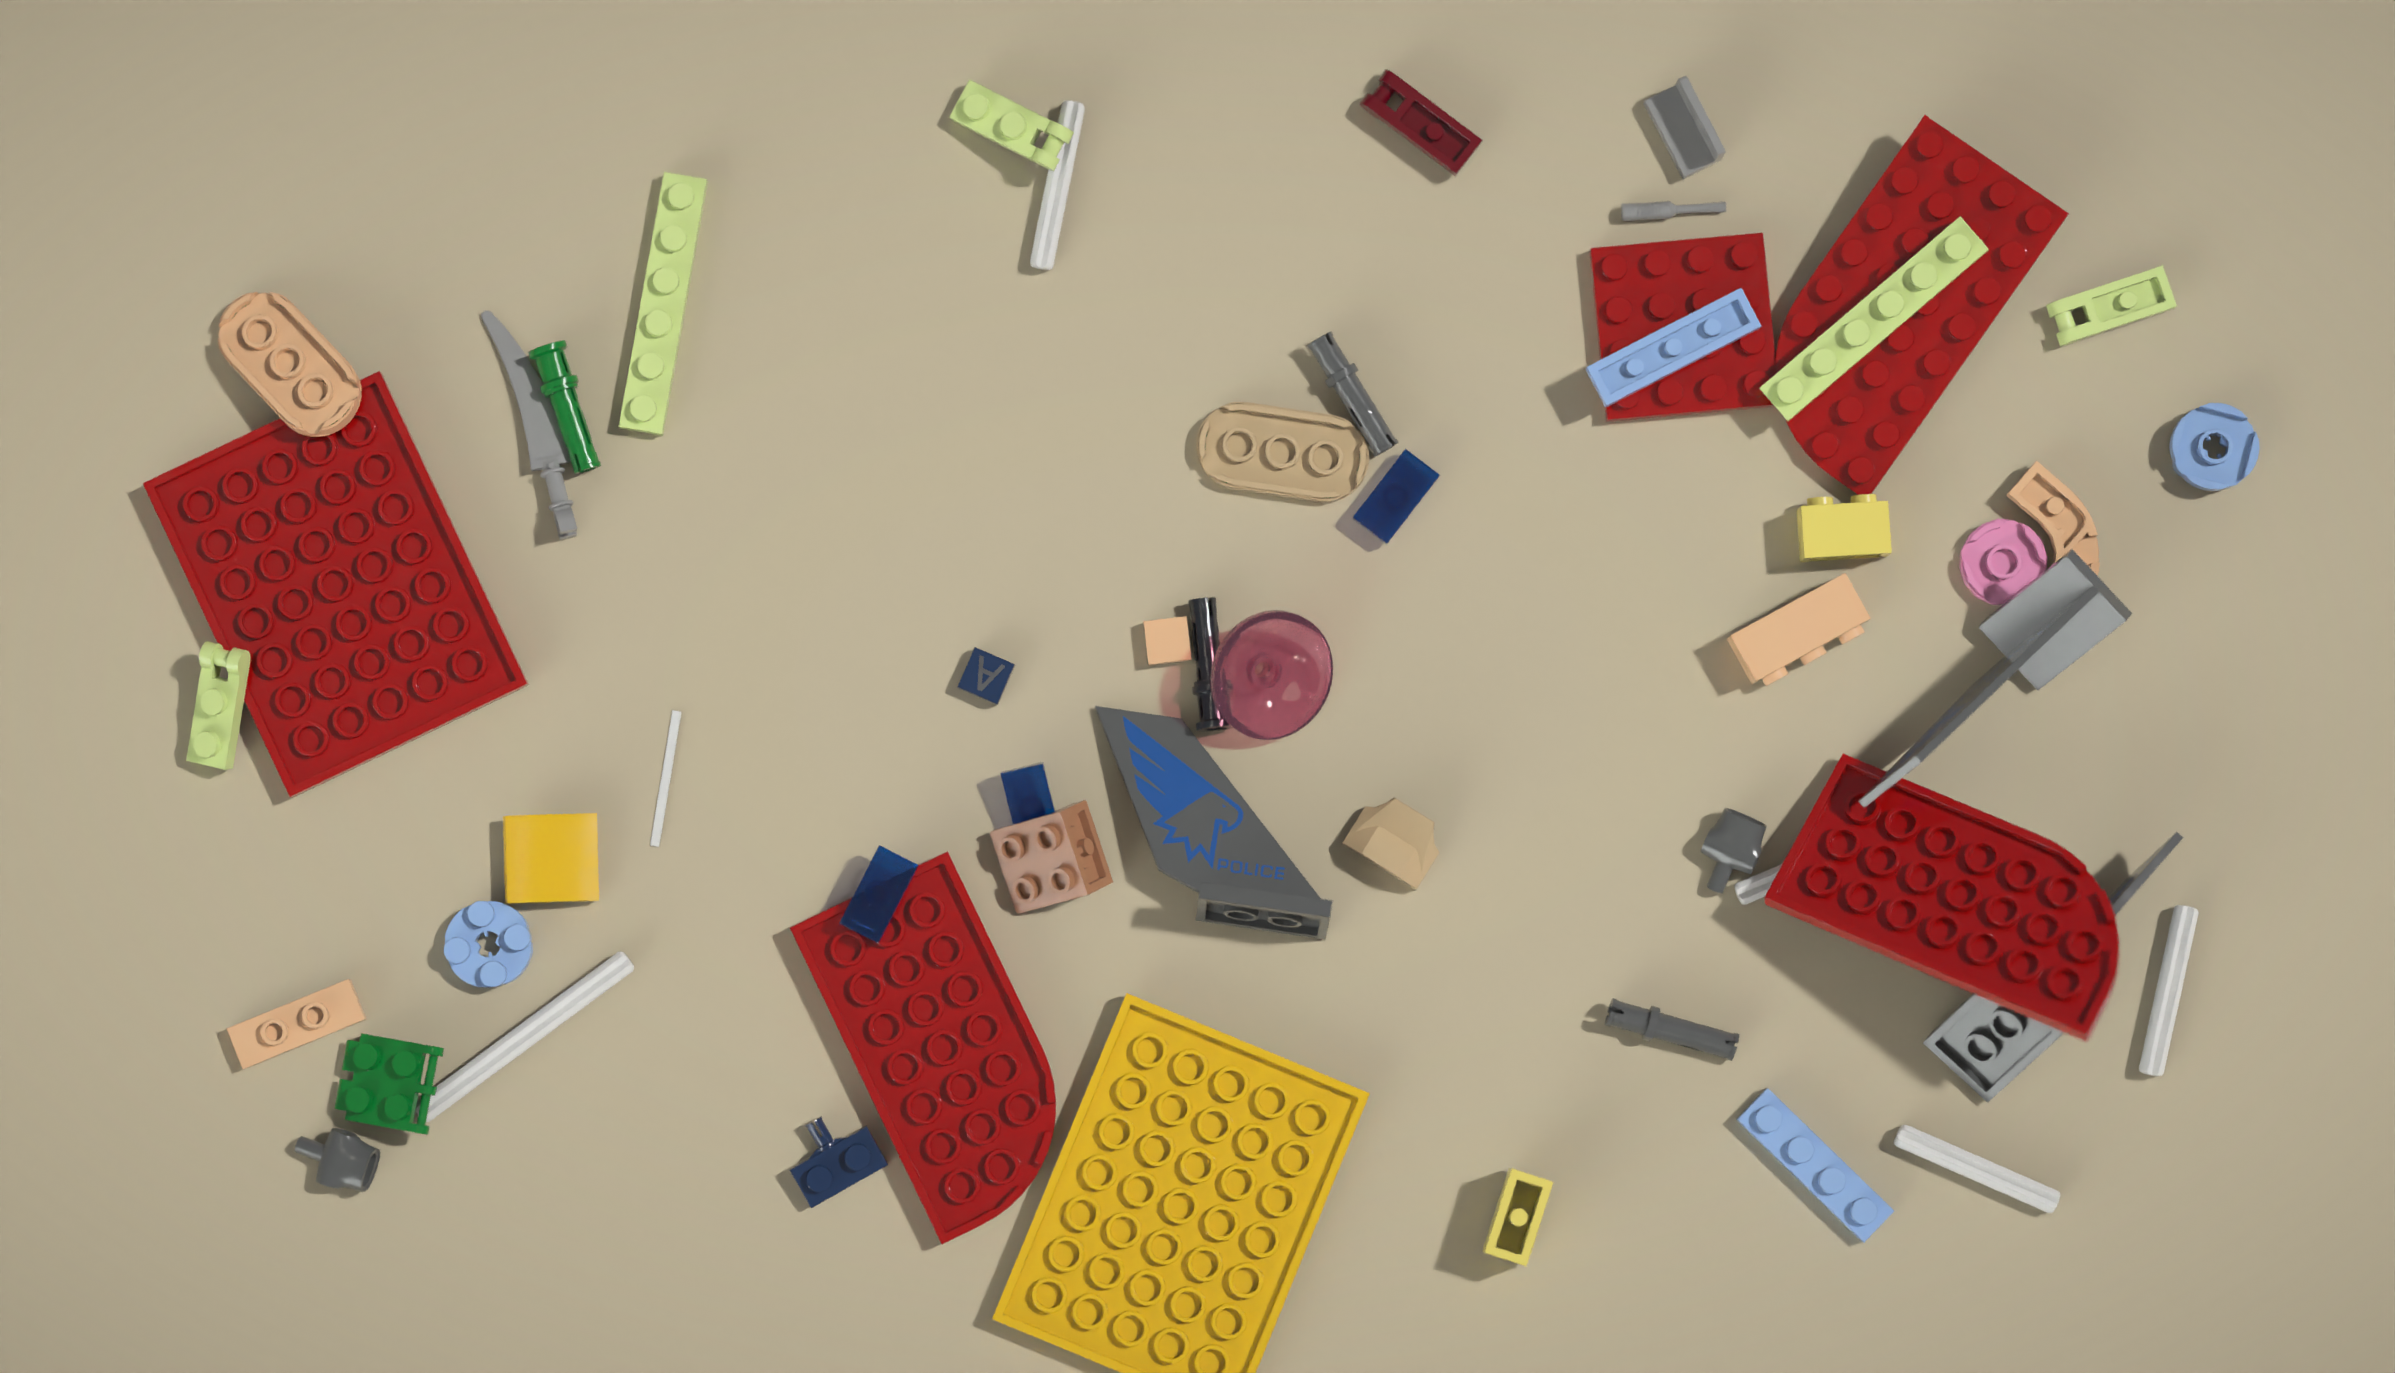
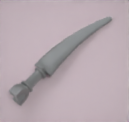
M484 311L481 315L482 320L498 349L515 392L528 444L531 471L543 469L540 476L546 480L552 503L549 506V510L554 513L559 539L576 537L577 525L571 508L573 501L568 499L562 476L565 469L560 467V465L570 463L571 461L550 398H546L542 394L540 389L543 385L542 381L508 330L492 312Z

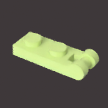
M970 79L949 117L954 122L1051 171L1055 170L1060 161L1057 155L1063 144H1069L1074 134L1073 131L1065 126L1051 121ZM1041 132L1048 135L1042 149L1034 146Z
M2162 265L2047 304L2046 307L2050 318L2055 317L2060 331L2056 336L2061 347L2172 310L2177 305ZM2083 308L2087 323L2076 326L2071 311Z
M209 641L202 645L199 653L201 672L186 761L223 770L233 769L251 657L249 651L239 648H233L231 651L224 650L221 644ZM221 667L227 669L228 679L220 677Z

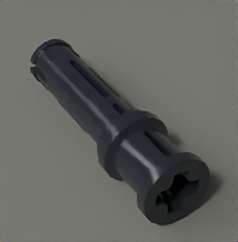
M1208 597L1191 599L1188 603L1192 621V636L1197 669V682H1194L1192 693L1198 699L1200 722L1196 723V731L1208 732L1231 729L1235 727L1234 720L1230 719L1227 697V693L1231 691V685L1228 683V679H1224L1216 598L1211 597L1209 600Z

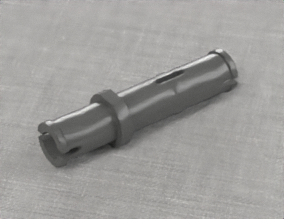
M1330 331L1307 345L1328 377L1325 380L1329 388L1334 387L1353 421L1372 449L1373 455L1377 457L1398 444V440L1393 436L1376 405L1357 377L1356 372L1359 371L1355 363L1349 364L1335 341L1332 332Z
M1614 998L1610 1002L1607 1011L1609 1016L1607 1015L1605 1019L1606 1026H1614L1642 1034V1039L1647 1041L1656 1038L1727 1058L1730 1061L1734 1058L1737 1049L1734 1045L1739 1041L1738 1033H1730L1660 1013V1008L1654 1006L1646 1009L1618 1001Z

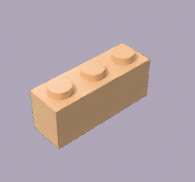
M1844 573L1730 635L1727 641L1751 684L1762 679L1765 686H1768L1788 675L1789 673L1785 666L1801 659L1803 665H1806L1825 655L1827 652L1823 646L1836 638H1839L1843 645L1865 633L1861 625L1871 618L1848 576Z

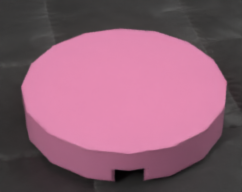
M1996 519L1980 525L1967 537L1960 551L1959 570L1964 584L1976 598L1990 605L2002 606L2047 568V554L2039 536L2031 527L2010 519Z

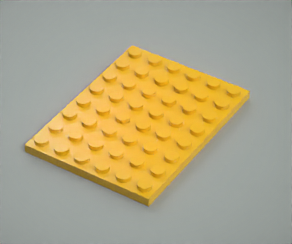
M1126 993L992 1319L1120 1373H1256L1370 1093Z

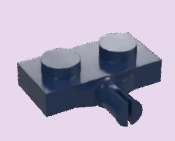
M822 1116L814 1120L822 1135L819 1134L812 1121L805 1125L818 1148L808 1159L790 1168V1172L811 1208L888 1165L867 1125L849 1136L835 1139L831 1136L822 1120Z

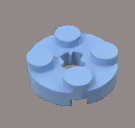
M2208 403L2189 411L2178 421L2173 429L2169 446L2172 466L2177 475L2183 477L2187 483L2198 489L2220 491L2237 485L2251 473L2259 455V439L2243 412L2227 404ZM2210 435L2220 437L2219 444L2226 447L2224 456L2222 457L2220 454H2217V459L2208 457V451L2203 449L2204 439L2209 442L2211 440Z
M477 901L460 910L451 920L445 934L444 955L453 972L466 983L480 988L500 987L515 981L528 967L533 954L532 935L526 919L515 908L498 901ZM488 932H493L498 936L495 943L500 947V950L494 956L492 952H488L489 957H484L479 953L481 945L477 941L483 933L488 937Z

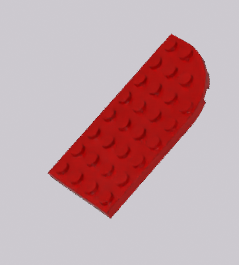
M1926 115L1923 116L1797 296L1783 323L1777 345L1775 374L1960 216L1988 247L1989 251L1789 422L1786 420L1793 436L1805 453L1821 469L1857 495L1872 494L2069 215L2068 212Z
M1842 754L1764 897L1765 904L2088 1042L2113 992L2118 975L2120 957L2119 936L2112 905L2105 890L2101 889L2096 880L2087 871V866L2070 851L2039 834L1904 778H1901L1864 808L1858 801L1887 771Z
M947 851L790 927L941 1244L953 1240L994 1219L1008 1209L1026 1191L1035 1179L1047 1156L1056 1119L1054 1079L1044 1049Z

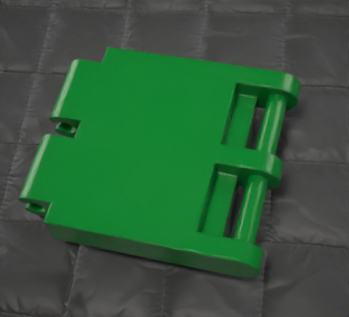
M361 1033L360 1042L347 1040L342 1070L354 1072L352 1080L340 1079L334 1109L346 1111L345 1120L428 1135L430 1126H426V1119L431 1095L435 1096L437 1087L433 1086L438 1056L443 1057L444 1048ZM426 1054H430L423 1085L421 1084L425 1057ZM422 1093L417 1124H415L413 1121L418 1094Z

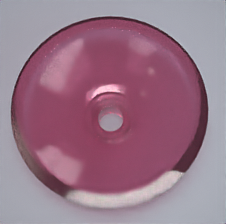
M1269 610L1249 616L1226 635L1215 654L1210 677L1211 692L1215 706L1222 718L1232 728L1246 736L1255 739L1273 740L1294 734L1315 718L1328 697L1333 679L1332 654L1322 632L1312 622L1296 613L1284 610ZM1263 662V670L1256 675V666Z

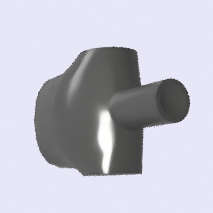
M1724 808L1720 819L1710 829L1701 849V853L1717 862L1707 884L1709 889L1723 893L1733 869L1752 874L1762 851V839L1767 827L1764 823L1738 811Z
M332 1128L325 1144L301 1136L295 1146L296 1153L320 1161L316 1181L322 1185L337 1189L349 1188L360 1192L368 1190L373 1182L380 1160V1150L378 1148L368 1145L355 1133L340 1128Z

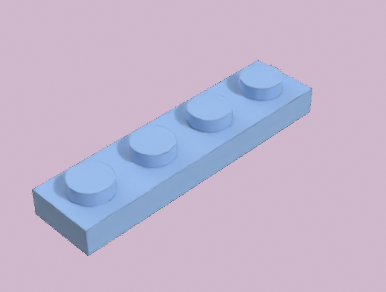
M1739 288L1587 366L1585 370L1606 408L1760 329L1761 324L1742 288Z
M1768 1088L1736 1119L1861 1242H1865L1894 1212L1873 1189Z

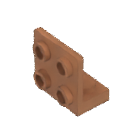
M1086 800L1072 803L1048 815L997 828L990 833L1017 913L1087 896L1113 883Z

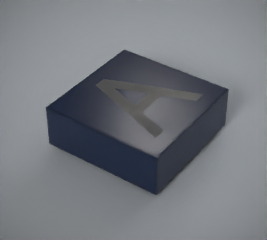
M975 647L957 687L998 705L1015 664Z

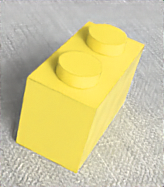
M1876 494L1850 496L1851 503L1833 504V497L1808 498L1807 506H1800L1797 510L1800 562L1889 556L1892 553L1888 501H1877Z
M1509 1168L1482 1252L1527 1266L1554 1182Z

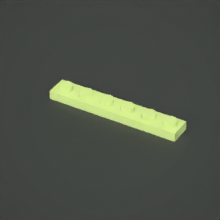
M668 172L663 174L621 410L620 429L663 436L707 191V179Z
M1960 216L1759 389L1789 422L1988 252V247Z

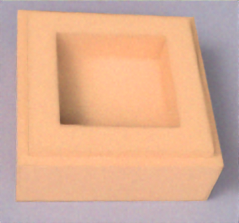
M1187 616L1143 621L1148 666L1192 661Z

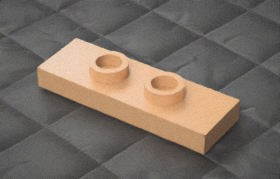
M347 979L226 1029L242 1069H247L365 1021L367 1018L352 980Z

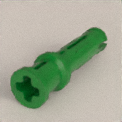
M565 340L537 347L528 353L530 359L536 361L543 385L540 387L541 392L546 398H550L571 459L574 474L576 475L594 470V468L600 467L601 463L595 452L575 390L578 387L577 383L579 380L577 375H572L564 352L567 344Z

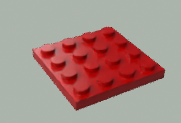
M1763 232L1590 248L1600 360L1739 288H1742L1761 324L1760 329L1606 407V422L1775 407L1759 389L1775 375L1776 358Z

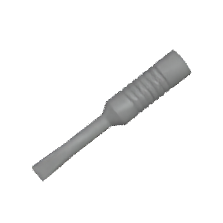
M1670 201L1621 204L1622 221L1670 219L1675 214L1726 212V202L1675 205Z

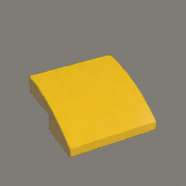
M597 813L503 816L505 904L599 901Z

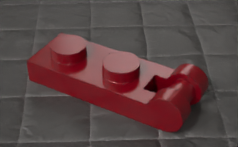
M1385 69L1378 78L1380 83L1372 94L1367 93L1359 103L1360 106L1456 177L1480 146L1482 139L1396 74ZM1393 94L1404 100L1396 111L1386 105Z

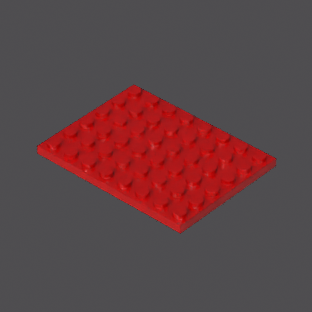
M380 371L360 380L362 396L359 408L352 420L333 434L321 437L305 436L292 430L279 418L143 483L217 643L221 644L224 650L231 651L233 648H239L250 653V667L244 701L291 798L529 685Z

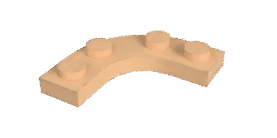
M2038 461L2034 462L2006 496L2038 522L2050 537L2054 551L2053 564L2073 549L2098 576L2100 566L2098 534L2091 515L2081 500Z

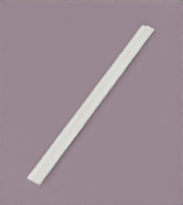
M672 710L650 846L659 847L681 711Z

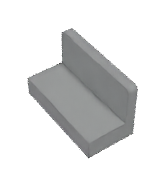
M1687 76L1678 79L1676 85L1644 101L1643 104L1683 180L1722 160L1726 151Z

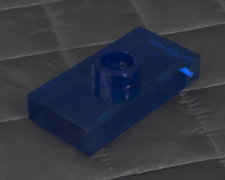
M1405 449L1352 519L1387 545L1440 477V474Z
M1044 762L1000 773L1013 824L1055 812Z
M879 845L839 924L880 943L919 865Z

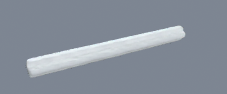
M617 952L437 1085L436 1095H431L426 1122L433 1120L633 972L634 965L628 956L623 952ZM421 1098L417 1100L415 1110L417 1115L419 1114Z

